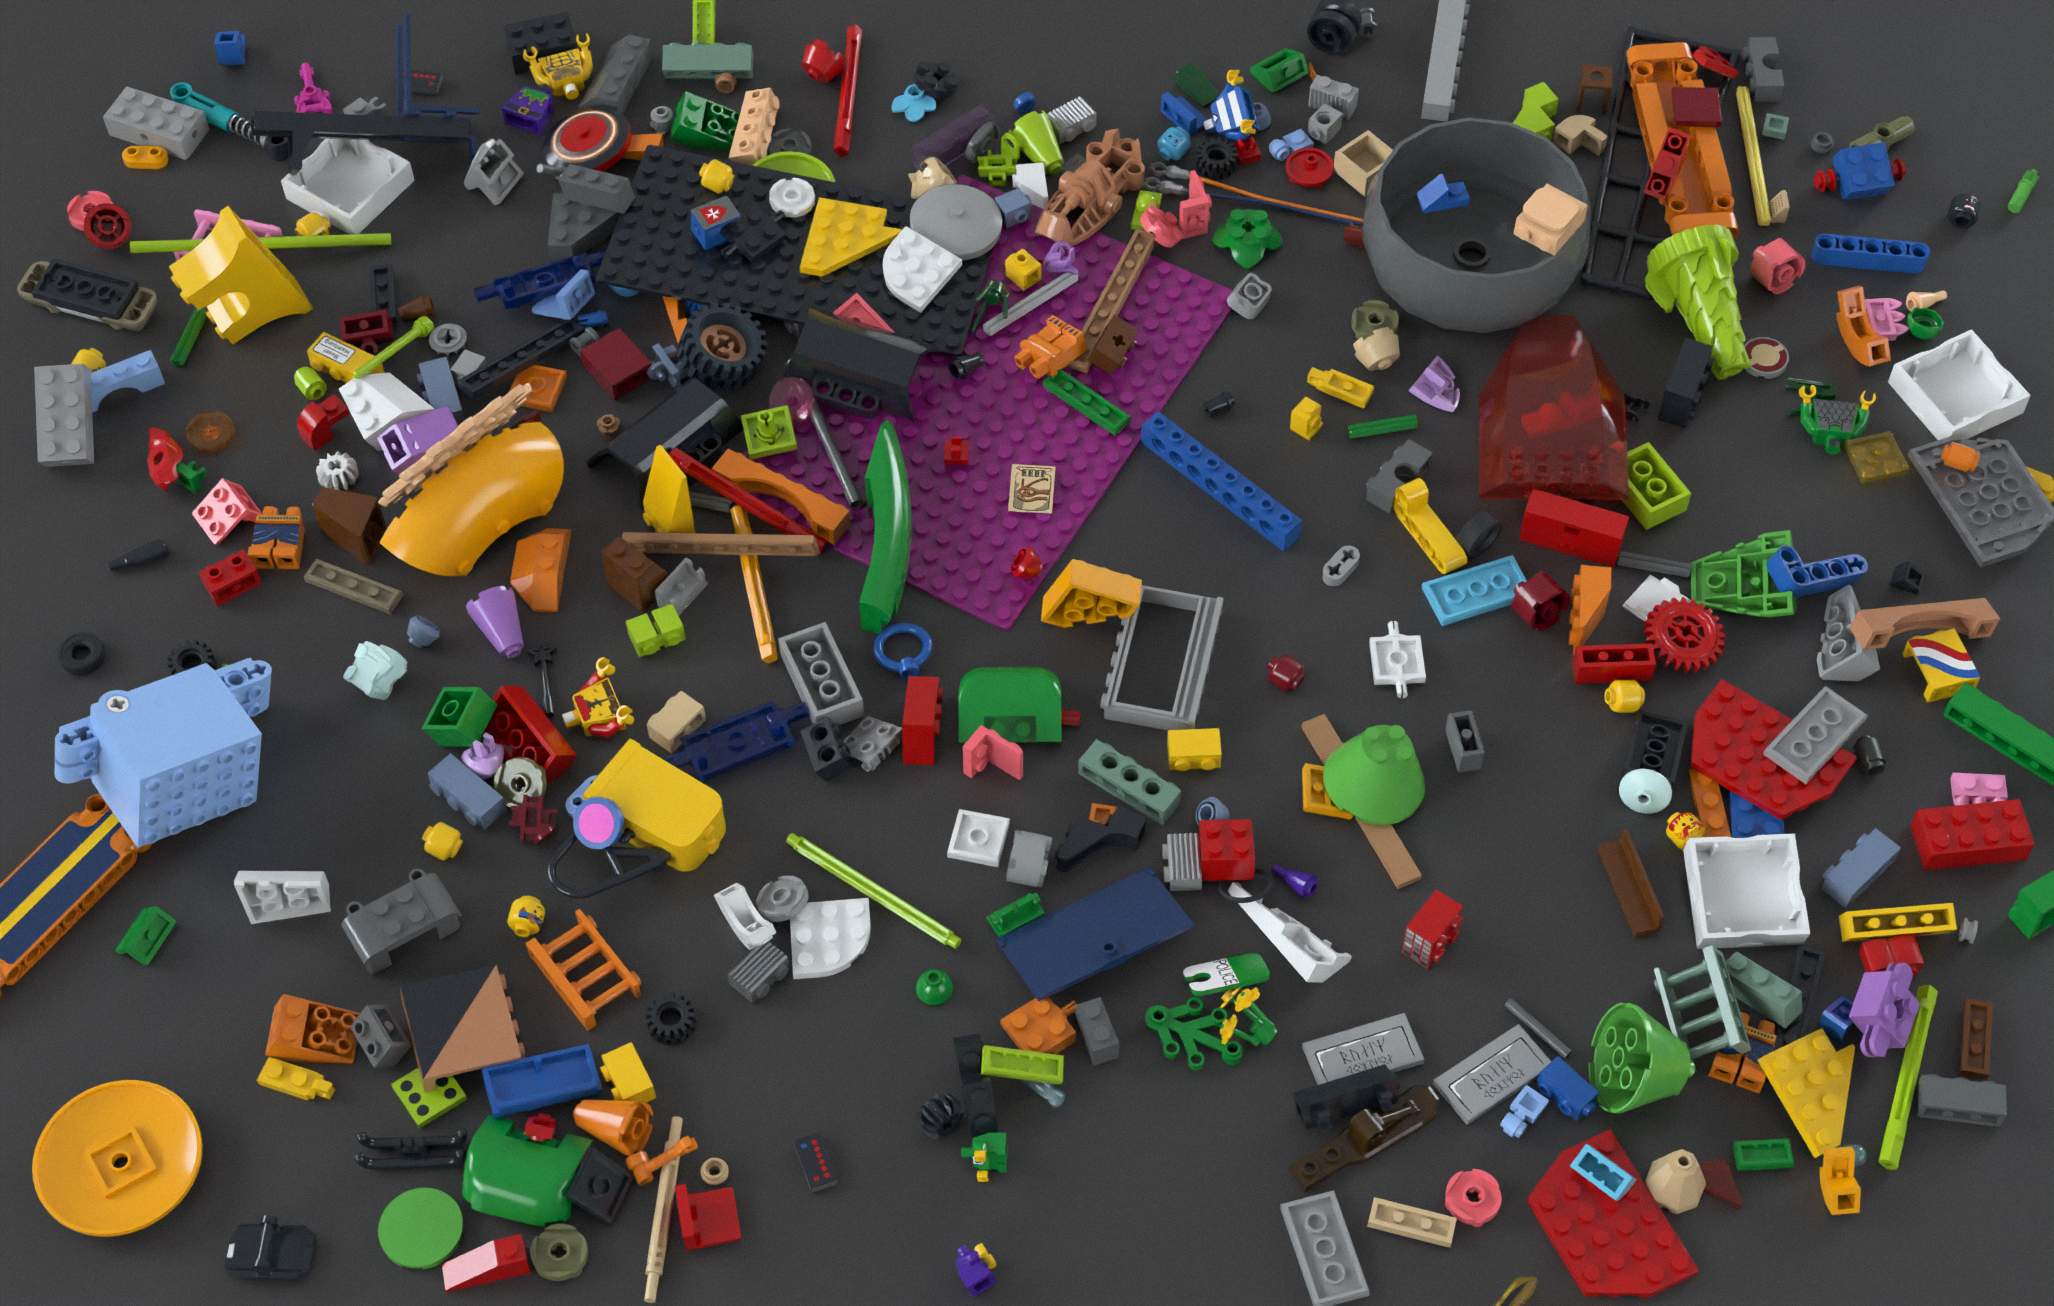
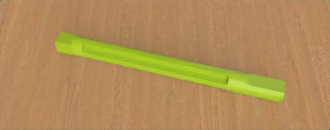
M1931 985L1919 986L1916 999L1920 1004L1911 1027L1910 1035L1908 1036L1892 1109L1878 1162L1889 1170L1898 1168L1925 1042L1938 991Z

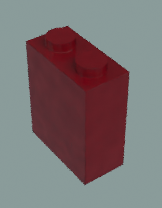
M620 328L606 334L603 338L587 345L580 351L583 366L614 400L650 380L647 370L652 363Z

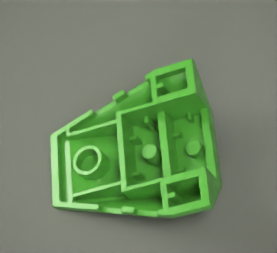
M1791 530L1764 533L1759 535L1757 540L1744 544L1741 542L1736 544V548L1724 553L1719 551L1691 562V600L1694 599L1696 605L1703 603L1705 605L1704 608L1761 617L1794 615L1797 609V597L1794 598L1792 591L1780 592L1766 566L1767 561L1781 546L1788 545L1793 548Z

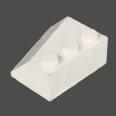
M391 373L367 374L361 379L353 378L339 388L364 440L379 452L382 450L377 436L394 423L436 410Z
M238 871L235 877L234 886L251 924L331 912L329 883L324 871Z

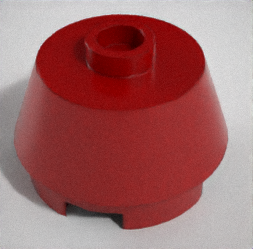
M815 39L810 45H806L801 66L810 78L828 83L843 72V65L846 60L839 51L835 54L831 49L827 48L828 43Z
M102 203L91 208L86 214L84 232L89 241L95 246L103 249H114L124 244L129 238L131 221L128 214L121 207L111 203Z

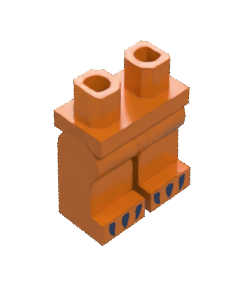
M1053 315L1046 320V327L1037 334L1031 335L1027 340L1024 339L1020 342L1022 351L1014 356L1016 365L1019 368L1025 369L1030 365V372L1038 379L1044 374L1054 377L1058 373L1057 370L1064 368L1087 351L1083 332L1069 324L1067 325L1066 322Z

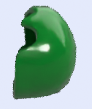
M1914 308L1908 314L1906 324L1909 327V332L1914 337L1921 340H1929L1940 333L1944 321L1932 309Z

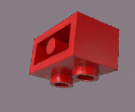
M244 550L231 554L226 559L210 565L199 572L203 585L216 606L262 584L257 569Z

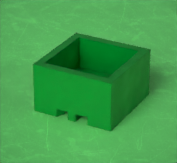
M2054 870L2022 888L2017 896L2018 900L2014 902V906L2008 914V917L2028 939L2054 925Z

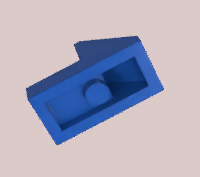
M1439 174L1417 192V198L1423 213L1467 206L1470 202L1464 182L1447 184L1443 174Z
M1842 995L1824 1010L1818 1028H1823L1828 1036L1841 1043L1854 1025V1022L1849 1018L1853 1002Z

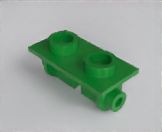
M1028 893L1026 896L988 915L986 919L998 937L1042 916L1045 912L1039 905L1041 900L1038 894Z

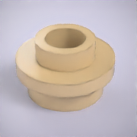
M710 1158L701 1167V1177L709 1185L723 1183L729 1174L728 1165L719 1158ZM713 1170L720 1171L718 1175L713 1176L710 1174Z

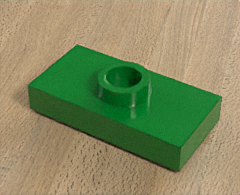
M1789 1138L1733 1142L1732 1146L1737 1171L1793 1168L1794 1166Z

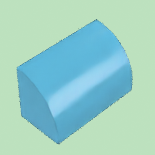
M1589 1144L1583 1147L1570 1165L1571 1168L1616 1201L1620 1200L1637 1180Z

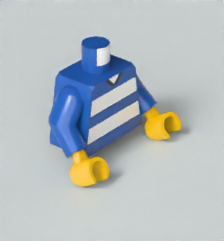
M1229 70L1226 87L1217 100L1211 104L1213 117L1204 121V127L1209 134L1217 130L1218 134L1230 141L1238 142L1239 139H1242L1244 142L1251 134H1255L1256 131L1260 130L1250 92L1239 86V83L1244 81L1243 77H1238L1240 71Z

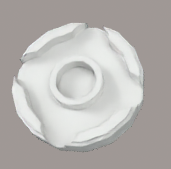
M785 178L773 184L770 189L769 203L775 212L782 210L785 217L803 216L810 212L815 205L814 189L808 182L802 179L792 178V180L786 181Z

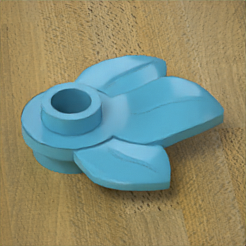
M912 84L906 88L904 95H900L893 100L891 109L894 113L905 112V117L909 121L918 122L923 118L925 111L936 110V101L933 97L926 95L924 89L921 91L915 84Z

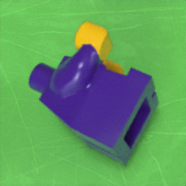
M982 1243L975 1247V1251L969 1250L966 1245L957 1249L960 1257L955 1260L959 1276L974 1297L998 1282L990 1270L996 1267V1261L991 1254H988Z

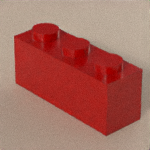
M1653 644L1576 646L1572 662L1575 684L1612 683L1614 680L1648 682L1652 681L1656 666Z

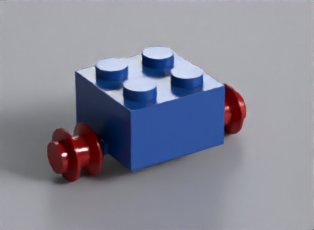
M1885 142L1843 148L1832 158L1835 172L1831 168L1827 170L1826 174L1822 170H1818L1817 175L1814 176V186L1823 193L1826 187L1830 191H1834L1838 183L1842 201L1883 195L1895 186L1893 177H1896L1898 181L1902 180L1903 175L1906 174V166L1899 158H1895L1894 163H1891L1888 158Z

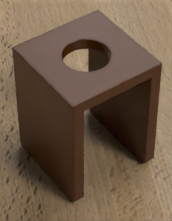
M1583 64L1578 87L1577 112L1581 111L1585 88L1604 90L1603 114H1606L1612 89V67ZM1595 73L1601 74L1604 79L1595 81L1591 78V75Z

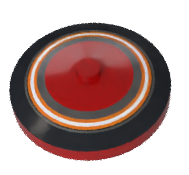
M606 106L582 108L566 115L550 129L543 145L544 157L549 166L568 167L569 164L603 172L616 164L628 150L632 138L631 128L625 116L614 108Z

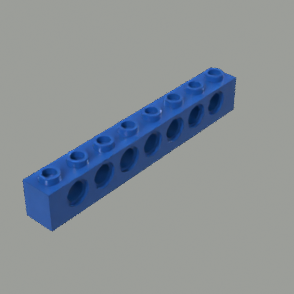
M1159 411L1142 424V444L1283 552L1300 538L1302 520Z

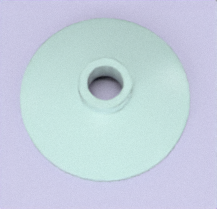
M1637 769L1627 773L1622 778L1619 794L1622 801L1630 809L1640 813L1651 814L1667 807L1672 797V788L1668 780L1660 773L1650 769Z

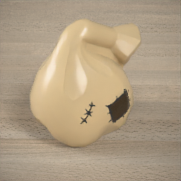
M936 157L925 159L916 173L908 174L912 182L911 198L918 199L922 194L933 188L957 183L951 171Z

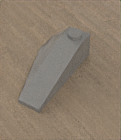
M1847 585L1828 596L1824 617L1827 625L1825 633L1821 634L1820 639L1823 643L1822 652H1819L1817 655L1819 676L1822 680L1860 681L1880 670L1876 649L1864 650L1849 629L1856 614L1861 610L1851 585Z

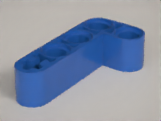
M1788 545L1781 546L1766 564L1780 592L1792 591L1794 598L1853 585L1868 570L1867 561L1858 554L1803 564L1797 551Z

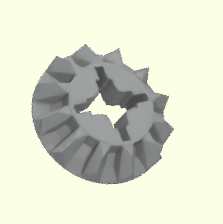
M451 323L436 327L429 336L431 349L436 350L438 355L445 353L448 356L451 352L457 354L459 349L465 348V342L467 341L465 330L461 326ZM448 335H450L452 340H450L449 344H446L445 341H447Z

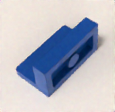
M1169 92L1161 95L1160 111L1176 126L1183 128L1190 136L1204 128V121L1208 119L1182 96L1175 98Z

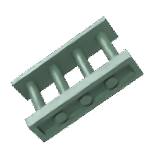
M1713 945L1702 949L1705 957L1702 961L1703 963L1670 976L1659 967L1654 969L1656 976L1654 985L1662 997L1671 1033L1681 1041L1686 1042L1690 1061L1693 1063L1695 1058L1726 1046L1733 1047L1741 1054L1751 1051L1724 955ZM1706 973L1710 975L1712 981L1709 984L1710 987L1681 999H1676L1674 986ZM1712 997L1717 999L1719 1005L1716 1008L1717 1011L1683 1024L1680 1010ZM1720 1021L1724 1023L1726 1031L1723 1036L1690 1048L1687 1038L1688 1034Z

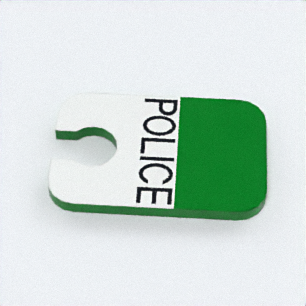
M1248 953L1187 967L1183 971L1186 982L1194 981L1201 977L1210 978L1204 982L1189 983L1191 992L1197 996L1258 984L1270 978L1269 969L1262 957L1257 953Z

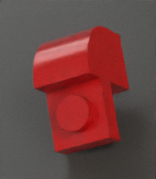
M335 394L318 405L312 401L303 409L298 418L297 428L300 437L313 451H316L334 439L331 426L350 414L348 407Z

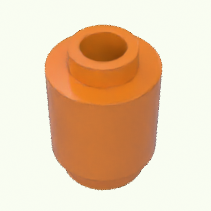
M1951 442L1950 446L1945 445L1941 454V459L1944 460L1943 465L1964 472L1968 470L1974 472L1980 458V453L1975 452V449L1955 442Z

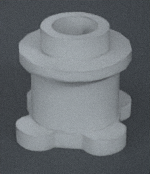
M665 106L654 108L651 112L652 121L650 122V128L655 129L657 134L662 133L663 136L672 131V110Z

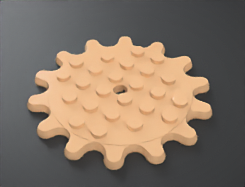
M530 383L524 386L519 384L504 397H497L482 411L473 417L467 418L447 437L430 447L422 458L399 475L400 479L383 491V497L378 503L384 507L389 506L391 503H399L413 491L417 492L422 489L421 485L433 473L438 475L448 466L446 462L450 458L455 457L462 450L465 452L475 447L476 441L489 434L491 435V432L496 428L500 430L509 422V419L517 413L516 409L527 401L526 397L532 392Z

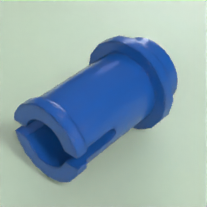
M598 309V312L578 315L579 324L585 328L600 325L605 327V324H609L606 310Z

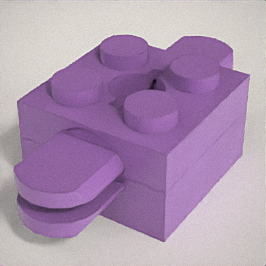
M1907 963L1888 964L1886 971L1864 972L1849 1018L1863 1033L1860 1047L1866 1057H1884L1888 1048H1904L1920 1004L1908 990L1913 973Z

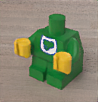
M987 1133L973 1138L972 1147H962V1159L972 1158L973 1167H977L980 1170L977 1171L978 1182H988V1173L991 1169L1007 1172L1008 1147L1006 1133Z

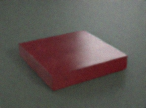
M1672 88L1675 126L1721 127L1722 118L1718 88Z

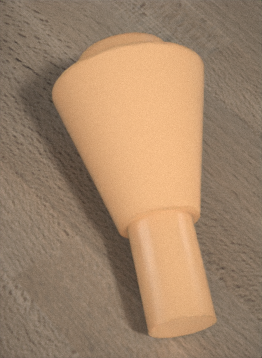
M1944 290L1936 293L1910 292L1907 296L1906 306L1910 312L1914 308H1929L1936 302L1947 299V293Z

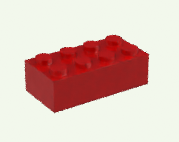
M2020 799L1918 809L1910 825L1924 871L2027 860L2035 845Z

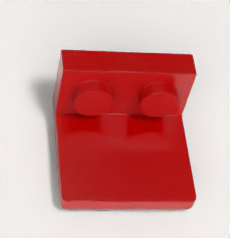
M686 1184L675 1186L686 1251L741 1240L732 1187L698 1194H688Z

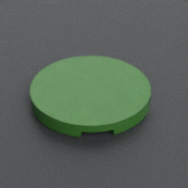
M433 1188L412 1189L397 1196L385 1208L378 1226L379 1241L387 1257L398 1266L423 1268V1270L430 1269L442 1264L455 1253L463 1234L464 1219L458 1204L445 1192Z

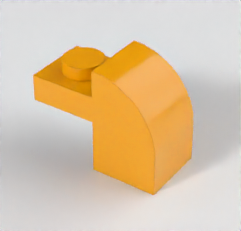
M1852 1146L1824 1149L1823 1167H1819L1820 1184L1824 1201L1832 1215L1860 1213L1861 1188L1854 1178L1855 1151Z

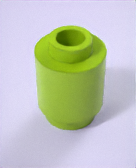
M301 367L295 372V384L308 400L320 399L325 394L327 385L314 369Z

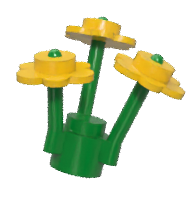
M1243 987L1224 991V995L1221 998L1224 1003L1220 1008L1226 1007L1231 1001L1236 1005L1235 1010L1237 1012L1242 1011L1253 1023L1249 1028L1252 1034L1249 1035L1235 1029L1238 1021L1236 1015L1233 1014L1229 1020L1225 1019L1220 1028L1222 1044L1225 1045L1232 1034L1248 1040L1254 1046H1257L1259 1043L1266 1046L1273 1039L1278 1029L1254 1003L1260 996L1259 989L1257 987L1252 990L1245 989L1237 998L1235 996ZM1248 1007H1250V1008L1254 1011V1013H1255L1256 1015H1254V1014L1248 1009Z

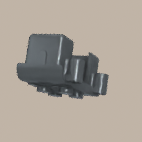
M414 869L409 874L410 882L365 906L356 901L347 905L346 911L348 916L343 920L341 926L370 974H376L393 965L388 951L399 947L436 927L440 939L460 928L457 915L460 917L462 914L437 874H425L422 869Z

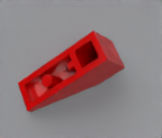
M522 1234L493 1240L442 1264L446 1292L531 1273L527 1248Z

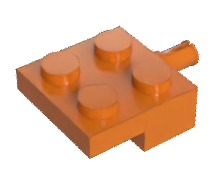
M1049 997L1041 1001L1035 998L1002 1018L1000 1024L1019 1050L1057 1054L1076 1042V1031L1069 1024L1067 1017L1075 1013V1005L1077 1003L1073 1000L1066 1006L1059 1008Z

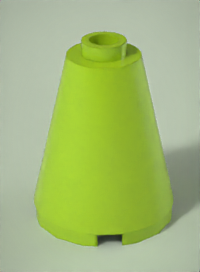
M1041 110L1042 114H1038L1036 111L1030 112L1014 123L1016 128L1013 131L1010 129L1008 133L1015 137L1019 143L1020 150L1033 163L1044 164L1045 174L1054 175L1062 169L1064 160L1049 116L1043 110Z

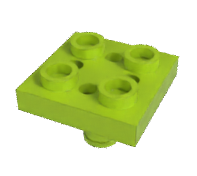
M788 405L741 415L750 460L798 449Z

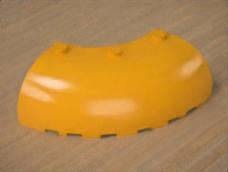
M541 422L519 424V427L513 430L507 427L494 437L489 434L475 442V447L467 452L462 450V452L446 462L448 466L438 475L433 473L421 485L423 490L413 499H408L405 503L407 509L400 518L395 516L379 543L399 559L423 571L441 576H467L478 558L498 537L527 519L546 516L552 509L553 502L560 490L564 473L562 451L557 439Z

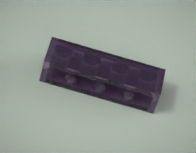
M981 103L911 146L912 165L918 170L921 163L929 157H936L945 166L966 153L971 138L980 127L987 122H994L996 124V116Z

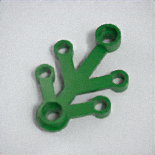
M1191 997L1188 999L1187 1004L1171 1009L1156 1005L1147 1010L1145 1014L1146 1025L1151 1030L1158 1032L1163 1044V1054L1166 1058L1175 1059L1179 1056L1180 1052L1179 1044L1171 1038L1169 1030H1172L1179 1034L1188 1056V1066L1192 1070H1200L1204 1066V1055L1198 1052L1194 1041L1221 1052L1222 1060L1226 1064L1235 1065L1242 1060L1243 1047L1239 1042L1231 1040L1224 1045L1222 1040L1200 1031L1212 1026L1220 1027L1228 1016L1225 1009L1215 1008L1211 1015L1185 1023L1175 1019L1189 1014L1193 1016L1199 1015L1203 1010V1002L1200 998ZM1197 1004L1199 1008L1193 1009L1190 1005ZM1161 1015L1163 1016V1018L1161 1020H1157L1154 1018V1016ZM1222 1015L1224 1018L1218 1020L1215 1018V1016ZM1173 1047L1176 1051L1170 1053L1167 1051V1048ZM1228 1048H1235L1237 1051L1231 1053L1228 1051ZM1198 1058L1201 1062L1195 1064L1191 1060Z

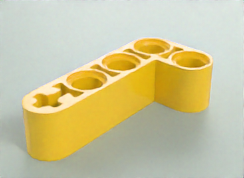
M1417 478L1396 489L1394 510L1399 520L1442 574H1447L1467 564V557L1456 539L1427 504L1429 497L1428 488L1421 478Z

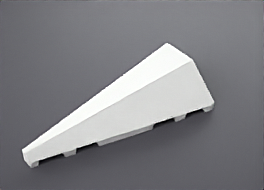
M1232 882L1228 890L1233 897L1244 898L1252 896L1237 882ZM1262 899L1249 903H1238L1306 982L1323 983L1349 963L1352 958L1346 952H1335L1330 948L1331 942L1326 939L1321 941L1310 932L1308 927L1280 909L1267 908L1262 904Z

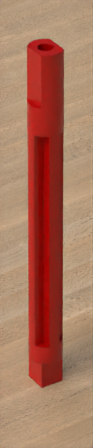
M857 24L847 28L846 62L843 67L833 149L840 157L847 156L850 147L859 52L863 31Z
M674 448L669 453V456L681 471L689 474L785 535H814L819 546L818 555L820 556L824 552L828 541L795 520L790 519L678 448Z

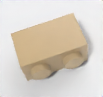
M680 691L675 697H671L666 702L665 707L650 717L647 723L649 738L672 754L706 721L704 706L683 691Z

